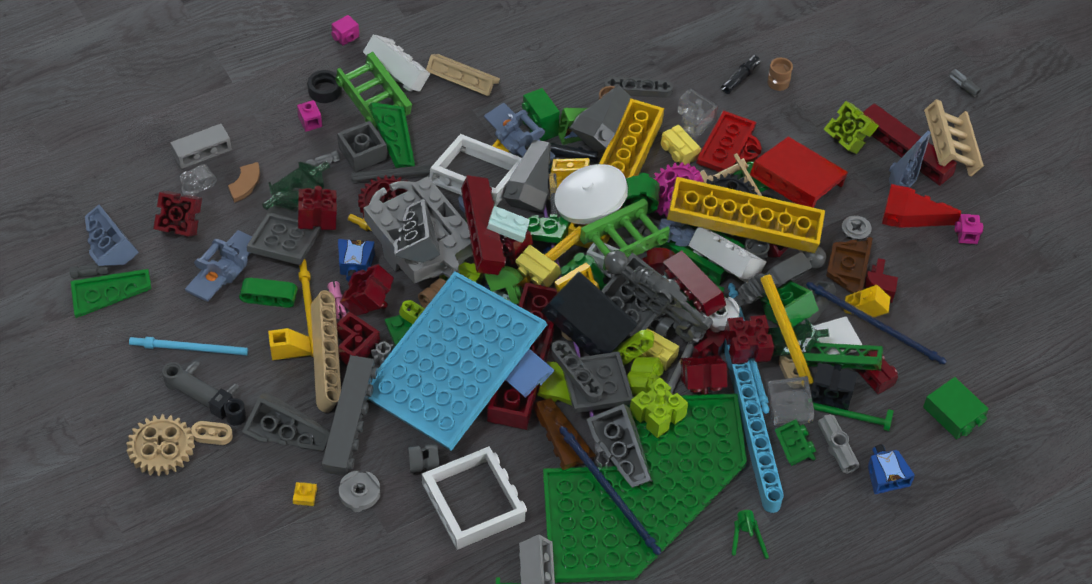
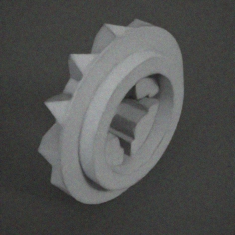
M849 216L842 223V232L845 233L846 237H851L852 240L858 239L861 241L863 238L867 239L869 234H871L872 227L870 222L861 216Z

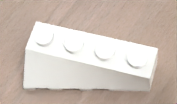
M373 34L363 53L367 55L374 52L386 70L392 75V78L397 82H402L404 84L403 87L408 91H421L430 73L418 62L412 61L413 58L409 54L404 53V49L400 46H396L394 40Z

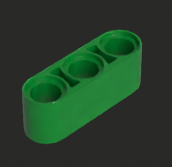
M245 278L239 298L241 301L250 304L290 308L294 306L298 287L291 282Z

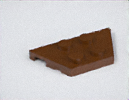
M868 237L866 241L857 242L855 239L847 242L833 243L826 276L852 294L863 290L873 238Z

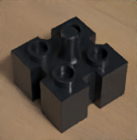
M818 363L808 403L812 404L814 402L848 410L858 373L849 369H842V366L839 364L831 366Z

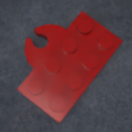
M723 110L701 150L696 164L721 172L736 164L734 157L736 153L740 159L744 158L746 163L754 162L758 159L759 154L761 155L762 149L760 141L752 136L756 122ZM748 150H753L756 153H750Z

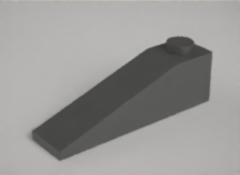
M533 140L508 180L503 198L511 207L544 211L549 197L548 180H550V174L548 173V168L550 164V142Z
M422 199L407 206L402 219L403 227L398 230L399 238L394 241V253L396 257L421 263L428 260L431 261L440 255V250L426 201Z

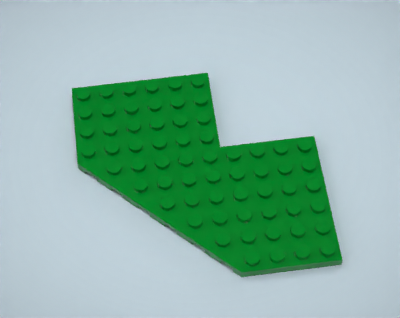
M737 394L680 395L688 402L687 414L675 425L670 422L669 430L659 438H656L646 428L647 422L645 420L640 423L633 416L652 481L632 488L616 466H609L607 469L606 467H597L650 536L656 540L655 544L661 548V553L746 467L747 459ZM587 467L568 468L562 470V468L543 469L547 539L553 543L555 583L635 580L659 556L653 553L651 547L648 548L645 541Z

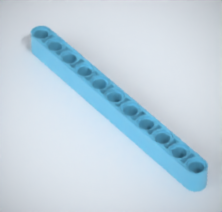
M725 338L723 349L734 394L738 395L741 422L762 506L767 512L775 513L781 508L783 490L750 362L748 359L747 363L732 364L729 354L730 345H727Z

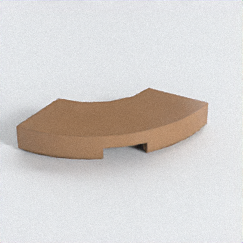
M258 162L240 167L241 174L234 183L228 185L234 203L249 196L259 183L260 169Z

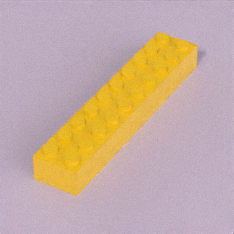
M630 98L616 134L606 148L599 164L616 167L624 174L625 178L638 176L662 125L664 108ZM571 223L568 228V235L577 227H584L588 224ZM606 234L600 237V239L607 244L610 235ZM579 240L575 245L589 249L593 242L584 245Z

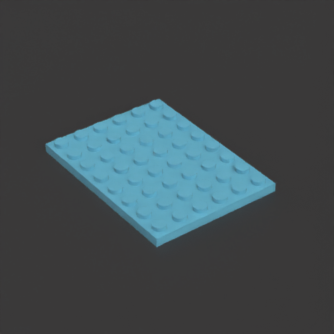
M454 271L378 368L377 377L372 379L371 383L373 385L372 396H368L367 400L452 451L547 326L545 320Z

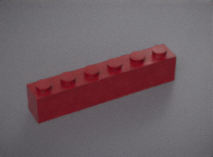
M875 103L863 111V115L868 116L879 125L871 136L901 158L921 138V136ZM928 142L920 172L941 186L954 175L957 163L952 159L946 166L940 165L935 147Z
M467 175L461 187L476 272L499 275L501 269L505 267L506 257L503 255V243L500 240V234L487 229L492 209L495 206L491 195L492 188L489 185L488 178Z

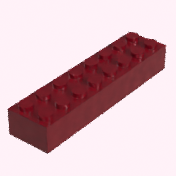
M525 283L519 307L545 320L547 326L542 331L541 338L534 341L529 349L546 362L556 325L548 320L541 311L558 292L556 288ZM505 380L490 399L487 422L527 430L539 384L525 398Z

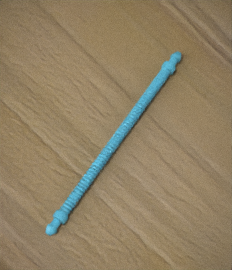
M730 283L728 286L730 291L729 297L733 299L739 294L735 290V285ZM740 307L739 317H743L745 321L742 308ZM749 358L760 405L762 406L761 409L767 414L770 409L767 405L769 401L763 388L757 362H755L754 358Z

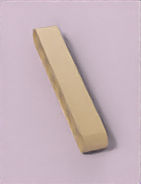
M323 290L311 303L316 404L319 410L329 413L338 404L341 393L335 298L331 292Z

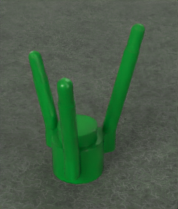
M742 510L738 512V520L734 521L735 531L732 555H736L739 529L741 528L742 531L749 532L751 537L753 536L754 529L764 557L768 559L769 556L758 529L757 520L754 519L753 511Z

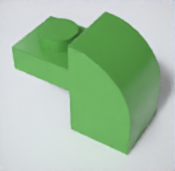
M505 266L501 269L499 275L484 274L492 292L506 288L510 301L514 304L520 302L523 289L520 285L518 286V283L524 278L518 270Z

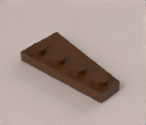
M551 398L535 403L533 409L541 426L545 427L547 431L548 441L553 443V451L555 456L561 460L560 466L562 470L584 463L571 446L565 442L564 436L560 434L559 428L561 426L567 428L568 432L574 435L578 444L590 459L594 460L596 455Z

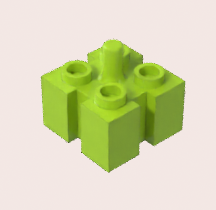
M845 101L837 111L840 114L837 119L832 118L824 130L833 138L840 140L839 143L848 151L857 154L865 144L863 141L865 136L871 137L879 125L868 116L863 115L864 113L854 104Z
M661 378L648 386V393L642 391L632 398L630 404L632 416L640 423L645 420L647 422L646 428L656 438H659L669 430L670 422L675 425L686 416L688 402L678 393L672 395L671 387Z

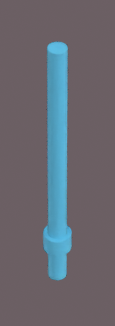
M130 337L129 345L144 346L147 349L158 347L248 355V348L157 340L154 337Z

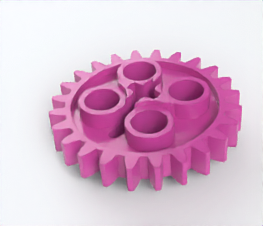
M675 162L673 167H670L668 164L666 170L660 168V174L654 173L656 178L653 179L660 184L659 205L655 213L658 212L660 216L664 213L666 217L668 216L677 177L704 182L700 172L695 166L691 167L689 163L685 166L681 162L678 166Z

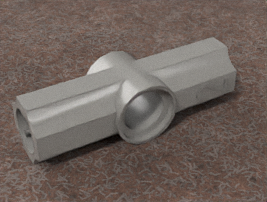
M825 415L818 420V425L829 445L828 451L836 458L843 473H852L859 468L860 464L849 445V436L842 431L834 415Z

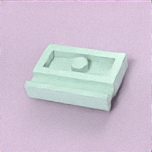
M494 206L487 229L523 243L530 220Z

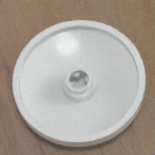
M605 164L586 166L571 173L561 182L555 193V205L559 214L565 220L575 224H590L616 212L623 205L628 195V184L624 174L616 167Z

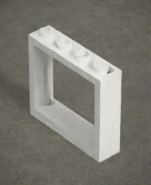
M460 134L430 168L429 178L435 185L462 195L461 187L466 177L445 169L460 151L510 170L496 188L491 187V195L497 207L503 199L508 180L522 158Z
M490 447L422 473V485L457 550L525 522V512H527L525 503L519 501L516 487L509 483L507 471L505 468L502 469L500 467L499 457L496 453L492 452ZM488 462L514 510L461 531L436 482Z

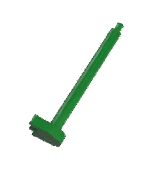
M806 402V406L811 407L813 410L883 425V430L885 431L890 430L894 410L888 409L886 419L814 402L812 404Z

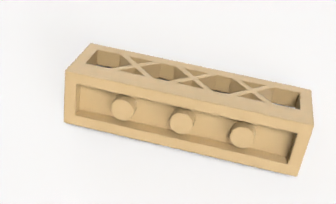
M432 54L426 68L429 73L486 96H490L493 84H498L500 80L498 77L440 54Z

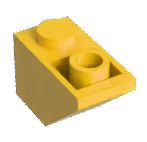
M878 285L845 297L846 302L856 307V309L858 308L865 312V314H869V316L877 317L889 312L890 296ZM844 309L845 313L852 314V312L850 313L849 311Z
M289 328L268 331L272 360L311 355L308 336Z

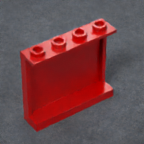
M789 136L756 159L750 172V176L794 203L812 208L815 207L817 200L836 185L842 187L848 174L846 170Z

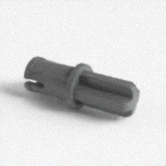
M957 69L950 72L949 77L959 84L961 89H965L973 97L980 93L981 88L970 81V77L964 76Z

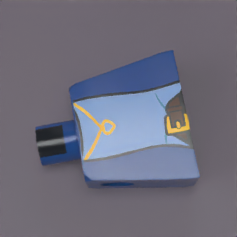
M338 239L340 274L346 275V280L349 282L353 273L360 270L367 271L368 267H371L375 256L374 241Z
M882 444L875 446L872 449L874 455L870 457L868 463L874 494L911 486L915 475L900 452L897 450L886 452Z

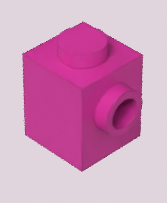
M347 15L332 23L331 35L335 41L344 46L359 37V24Z
M314 100L297 105L298 117L305 132L322 127L321 113Z

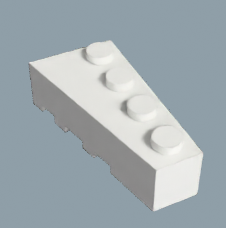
M698 227L688 245L694 249V253L701 257L706 256L709 258L708 261L716 265L719 264L725 271L735 274L744 282L761 273L766 264V261L710 229Z

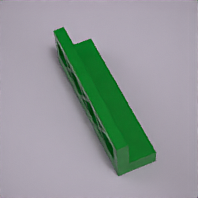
M805 342L803 355L807 365L810 367H817L818 363L831 366L839 364L845 369L881 371L883 347ZM809 348H818L821 353H809ZM831 349H837L840 354L834 355L826 353L829 352ZM850 350H856L860 355L853 356L846 354ZM870 351H878L877 357L865 355Z

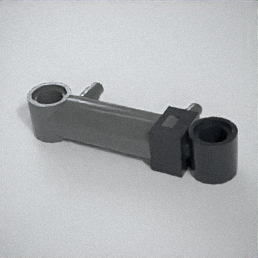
M198 361L190 364L185 371L177 362H169L164 365L162 374L165 385L169 389H177L209 408L211 414L221 420L226 416V420L230 425L238 426L244 423L246 420L244 403L241 399L233 398V395L239 388L238 384H233L227 391L222 388L220 390L213 388L192 375L199 366Z

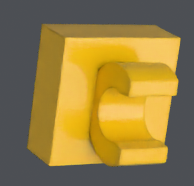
M296 482L293 504L314 506L317 484Z

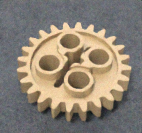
M164 414L161 415L160 419H157L154 415L153 421H149L146 418V424L138 423L139 429H132L133 435L128 436L129 442L126 443L128 447L127 453L131 463H134L136 469L140 467L142 473L147 469L149 475L156 471L158 476H160L161 471L168 475L169 469L177 472L176 466L178 465L183 468V461L189 462L188 455H193L192 448H195L194 436L191 433V428H187L186 422L181 423L180 418L173 421L172 415L168 419H165Z

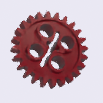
M385 175L384 179L381 180L378 176L376 182L372 179L370 180L371 185L365 183V189L361 188V194L358 195V206L360 207V213H363V217L364 207L369 205L375 192L384 187L387 191V194L380 199L382 203L407 192L405 189L391 191L389 187L391 183L402 181L401 177L395 180L394 175H392L391 179H388L387 175Z

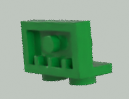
M797 419L775 429L791 466L809 457L812 461L816 459L814 455L816 448L812 441H808L806 436L809 435V432L804 424L800 425Z

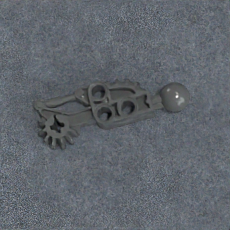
M818 246L815 253L800 252L777 264L767 273L755 275L739 287L738 292L740 294L733 299L740 308L745 303H752L766 295L760 279L768 274L772 276L777 289L789 281L794 282L810 269L822 267L826 261L825 251Z
M613 250L605 256L604 266L607 271L612 274H622L627 279L623 286L654 313H666L674 319L673 327L676 329L675 333L679 334L680 338H683L685 342L689 341L694 344L705 336L704 334L713 324V320L708 316H703L697 309H694L686 302L687 297L680 292V287L675 281L663 278V275L656 273L655 270H650L647 267L642 268L640 265L634 271L628 265V257L620 250Z

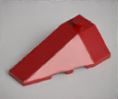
M891 184L882 224L899 228L955 225L956 221H959L961 210L943 202L936 203L930 200V196L918 195L912 188Z

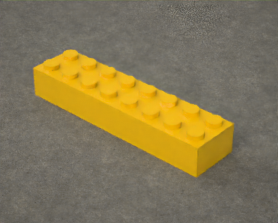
M677 177L667 220L815 253L820 244L825 210Z

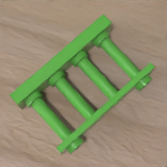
M374 52L367 54L365 65L347 74H344L341 68L337 69L335 79L338 86L345 90L364 116L365 122L371 121L377 131L378 127L368 107L371 102L378 103L386 98H391L395 106L404 107L405 116L411 113L412 103ZM367 71L374 74V79L356 88L350 82V80ZM378 84L382 85L385 89L384 92L366 101L360 96V93Z
M642 199L582 227L580 241L584 245L594 242L603 255L606 256L611 251L600 237L609 234L621 248L619 250L624 252L627 257L632 253L637 256L658 245L665 244L669 238L670 228L667 226L659 230L647 216L648 202ZM641 220L652 234L643 238L631 222ZM625 227L636 242L627 245L616 230Z

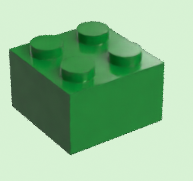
M540 88L523 95L522 109L526 110L528 116L539 128L545 130L544 135L539 139L546 141L558 136L560 111L544 89Z
M792 281L777 289L792 328L819 311L812 291ZM766 296L760 300L766 318L778 324Z

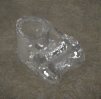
M206 164L199 165L181 174V192L184 195L193 196L200 191L214 186L217 182V177Z

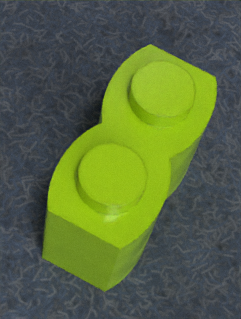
M638 356L635 358L631 371L627 375L632 395L636 396L642 391L648 393V386L663 374L664 367L658 357Z

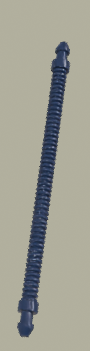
M807 282V288L815 291V294L818 296L822 295V297L824 296V298L839 305V307L841 306V308L850 313H854L860 319L867 321V323L869 322V324L876 328L878 327V329L880 328V330L904 342V344L906 343V345L913 349H917L923 355L928 356L930 360H936L939 364L947 362L944 357L937 355L936 351L928 350V348L920 343L913 341V339L906 337V335L904 336V334L902 335V333L897 330L895 331V329L893 330V328L878 321V319L876 320V318L869 316V314L867 315V313L865 314L860 309H856L850 303L824 290L822 286H816L813 282Z
M561 426L559 428L560 434L564 436L565 442L571 446L645 541L648 548L651 547L654 554L660 555L661 548L655 544L656 540L650 536L604 475H602L601 471H599L575 440L574 435L569 433L567 428Z

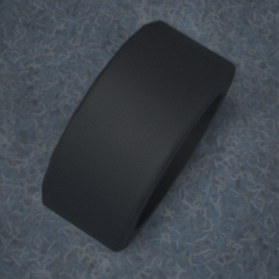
M320 70L311 74L308 78L307 86L309 96L314 101L330 103L338 99L341 95L342 87H339L336 82V73L330 70ZM323 82L335 85L332 89L326 91L314 88Z

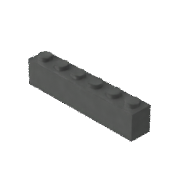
M350 355L322 461L325 473L345 476L349 473V470H353L355 463L353 454L359 448L358 434L363 431L364 421L362 419L363 415H367L369 407L367 399L368 396H372L373 392L372 379H376L378 372L374 359Z

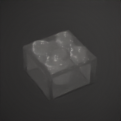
M808 376L768 381L767 394L773 427L783 426L795 419L800 424L813 422L814 407Z

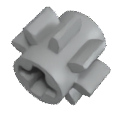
M386 341L379 344L376 343V349L371 350L374 363L381 365L394 349V345Z

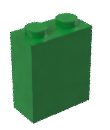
M956 377L928 395L923 405V408L956 440L963 435L967 436L976 425L981 426L987 420L986 415L989 410Z

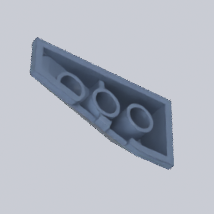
M927 131L897 163L894 162L889 169L891 172L889 177L890 186L895 184L910 188L917 181L931 134L930 131Z
M97 205L85 216L86 230L89 233L88 243L91 247L89 254L98 266L124 265L139 253L100 205Z

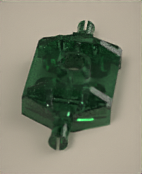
M325 161L319 166L298 162L299 168L271 185V182H268L271 197L262 203L263 208L268 210L273 205L293 210L298 206L299 191H293L294 188L314 189L315 186H321L324 189L322 172L330 168L329 163Z
M805 318V324L792 327L802 353H809L815 342L818 341V338L830 337L828 328L817 330L807 318ZM780 327L769 328L767 335L771 334L774 344L772 357L791 355L787 344H784L785 340Z

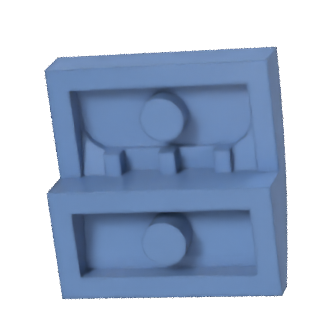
M528 349L506 378V381L526 398L538 384L542 385L555 370L532 350Z

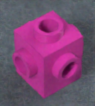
M960 215L959 221L955 223V232L958 233L959 243L978 244L980 235L983 233V223H980L979 215Z

